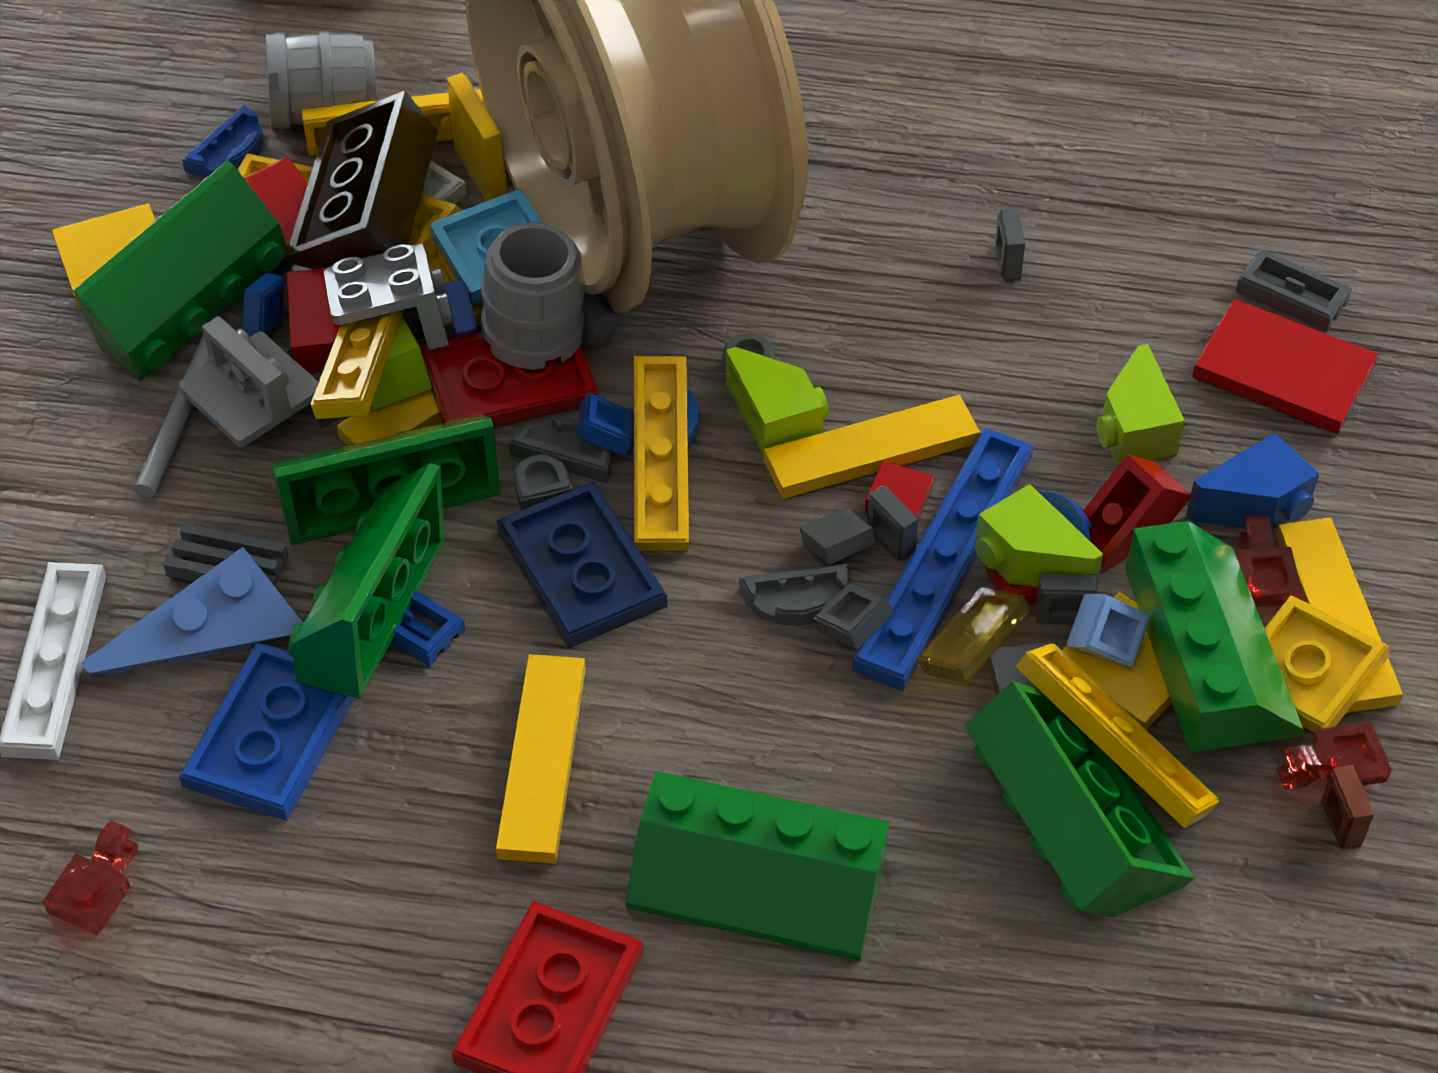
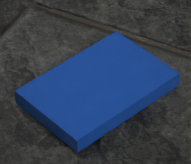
M257 642L179 776L182 787L288 821L354 697L296 682L293 657L289 656L288 651Z

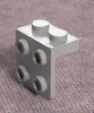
M423 243L413 246L406 244L396 245L387 249L382 254L362 259L358 257L344 258L325 269L324 277L330 313L334 324L344 325L417 306L428 350L449 345L444 325L452 324L454 321L440 268L430 271Z

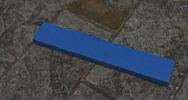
M984 428L888 597L894 614L860 646L853 658L852 671L899 690H905L978 557L974 547L979 514L1012 495L1032 458L1034 445Z

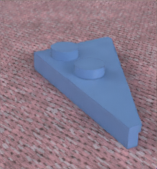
M242 547L86 658L81 664L91 677L96 674H107L110 676L132 672V667L167 661L169 665L214 656L222 650L237 652L254 648L253 644L257 642L263 643L289 638L294 627L299 623L303 624V622L245 548Z

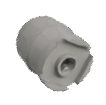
M319 31V34L285 37V32L265 34L271 128L291 129L290 124L304 125L302 109L376 101V77L372 39L363 40L362 35L329 33L328 31Z
M538 222L516 224L502 231L488 248L481 282V296L484 302L481 314V332L483 338L485 337V340L490 344V352L497 359L513 367L533 370L546 368V361L554 360L561 356V362L569 359L581 345L584 331L582 307L586 284L583 278L580 251L563 230L550 224Z

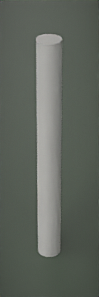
M204 333L184 378L210 362ZM178 389L134 486V491L141 497H154L194 407L181 394L180 389Z

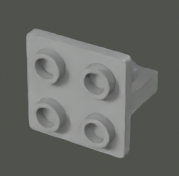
M218 316L202 326L210 362L178 383L181 394L238 447H244L311 404L319 382L264 332H257L249 337L242 329L235 331Z

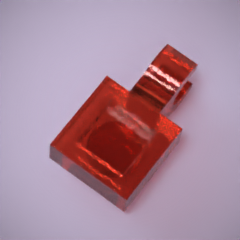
M1267 515L1246 516L1245 525L1247 532H1240L1239 541L1241 549H1237L1235 555L1255 606H1283L1291 595L1300 599L1303 592L1292 548L1274 546L1271 524Z
M1372 722L1319 729L1313 738V746L1299 745L1285 749L1284 756L1288 765H1281L1277 768L1280 780L1286 790L1306 787L1325 776L1328 780L1332 769L1353 765L1358 779L1363 786L1387 782L1393 770Z
M110 820L103 827L97 838L91 860L75 853L42 901L47 913L98 936L131 887L126 875L121 874V872L131 862L139 848L137 843L128 840L132 830Z

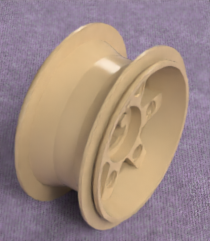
M465 0L468 34L480 90L486 109L502 133L504 162L515 190L522 189L541 221L563 230L577 245L582 259L583 278L586 284L585 293L590 295L601 293L616 313L634 310L642 303L648 290L651 275L652 248L662 241L702 227L712 228L715 234L731 250L744 259L755 263L773 261L787 251L794 238L799 213L806 194L808 143L799 82L785 31L773 0Z

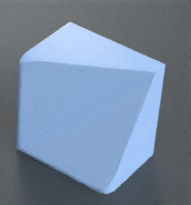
M1084 594L1067 641V646L1077 651L1133 668L1151 614L1105 594Z

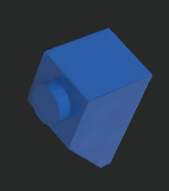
M1273 433L1194 480L1191 491L1193 496L1189 500L1186 515L1194 522L1270 532L1277 528L1279 524H1283L1288 520L1291 522L1298 521L1308 513L1314 504L1313 494L1319 473L1276 433Z

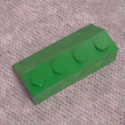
M226 161L76 287L73 292L99 348L141 382L153 370L165 365L170 356L191 337L199 335L203 331V325L210 322L229 304L237 302L244 295L246 288L266 272L274 270L286 255L287 245L279 222L236 167L229 161Z
M479 414L462 419H453L429 427L402 431L395 435L361 443H352L340 448L272 463L278 498L291 546L355 531L360 514L365 508L370 509L381 489L429 463L439 465L441 469L443 509L501 495L494 427L491 418Z
M429 463L381 489L370 509L365 508L360 514L354 538L349 546H342L335 560L334 572L326 585H319L314 594L308 617L303 624H297L291 633L288 654L294 660L296 682L358 699L361 698L390 645L397 626H400L404 619L405 609L409 610L412 604L411 597L414 591L418 592L445 544L441 469L439 465Z
M1189 521L1134 528L1125 572L1138 609L1151 614L1146 631L1189 753L1302 736L1304 729L1233 548Z
M1011 681L965 725V728L976 744L974 752L977 758L987 769L994 772L1004 788L1002 797L1005 803L1015 814L1024 820L1033 835L1031 837L1033 848L1041 858L1052 865L1062 881L1060 889L1063 896L1075 909L1080 912L1114 917L1185 887L1195 879L1123 769L1038 688Z
M656 771L639 822L625 905L627 909L861 961L886 861L890 821Z

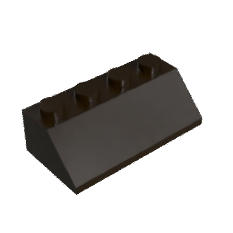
M405 90L327 121L285 256L291 264L309 269L328 268L344 258L358 257L362 259L382 254L387 249L396 245H408L438 130Z

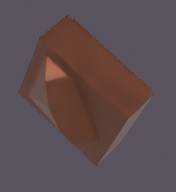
M1353 765L1333 768L1324 790L1321 804L1339 846L1342 849L1362 846L1374 816L1368 802V796L1358 779Z

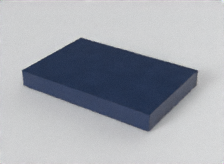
M594 481L497 520V529L500 537L568 649L668 607L666 592Z

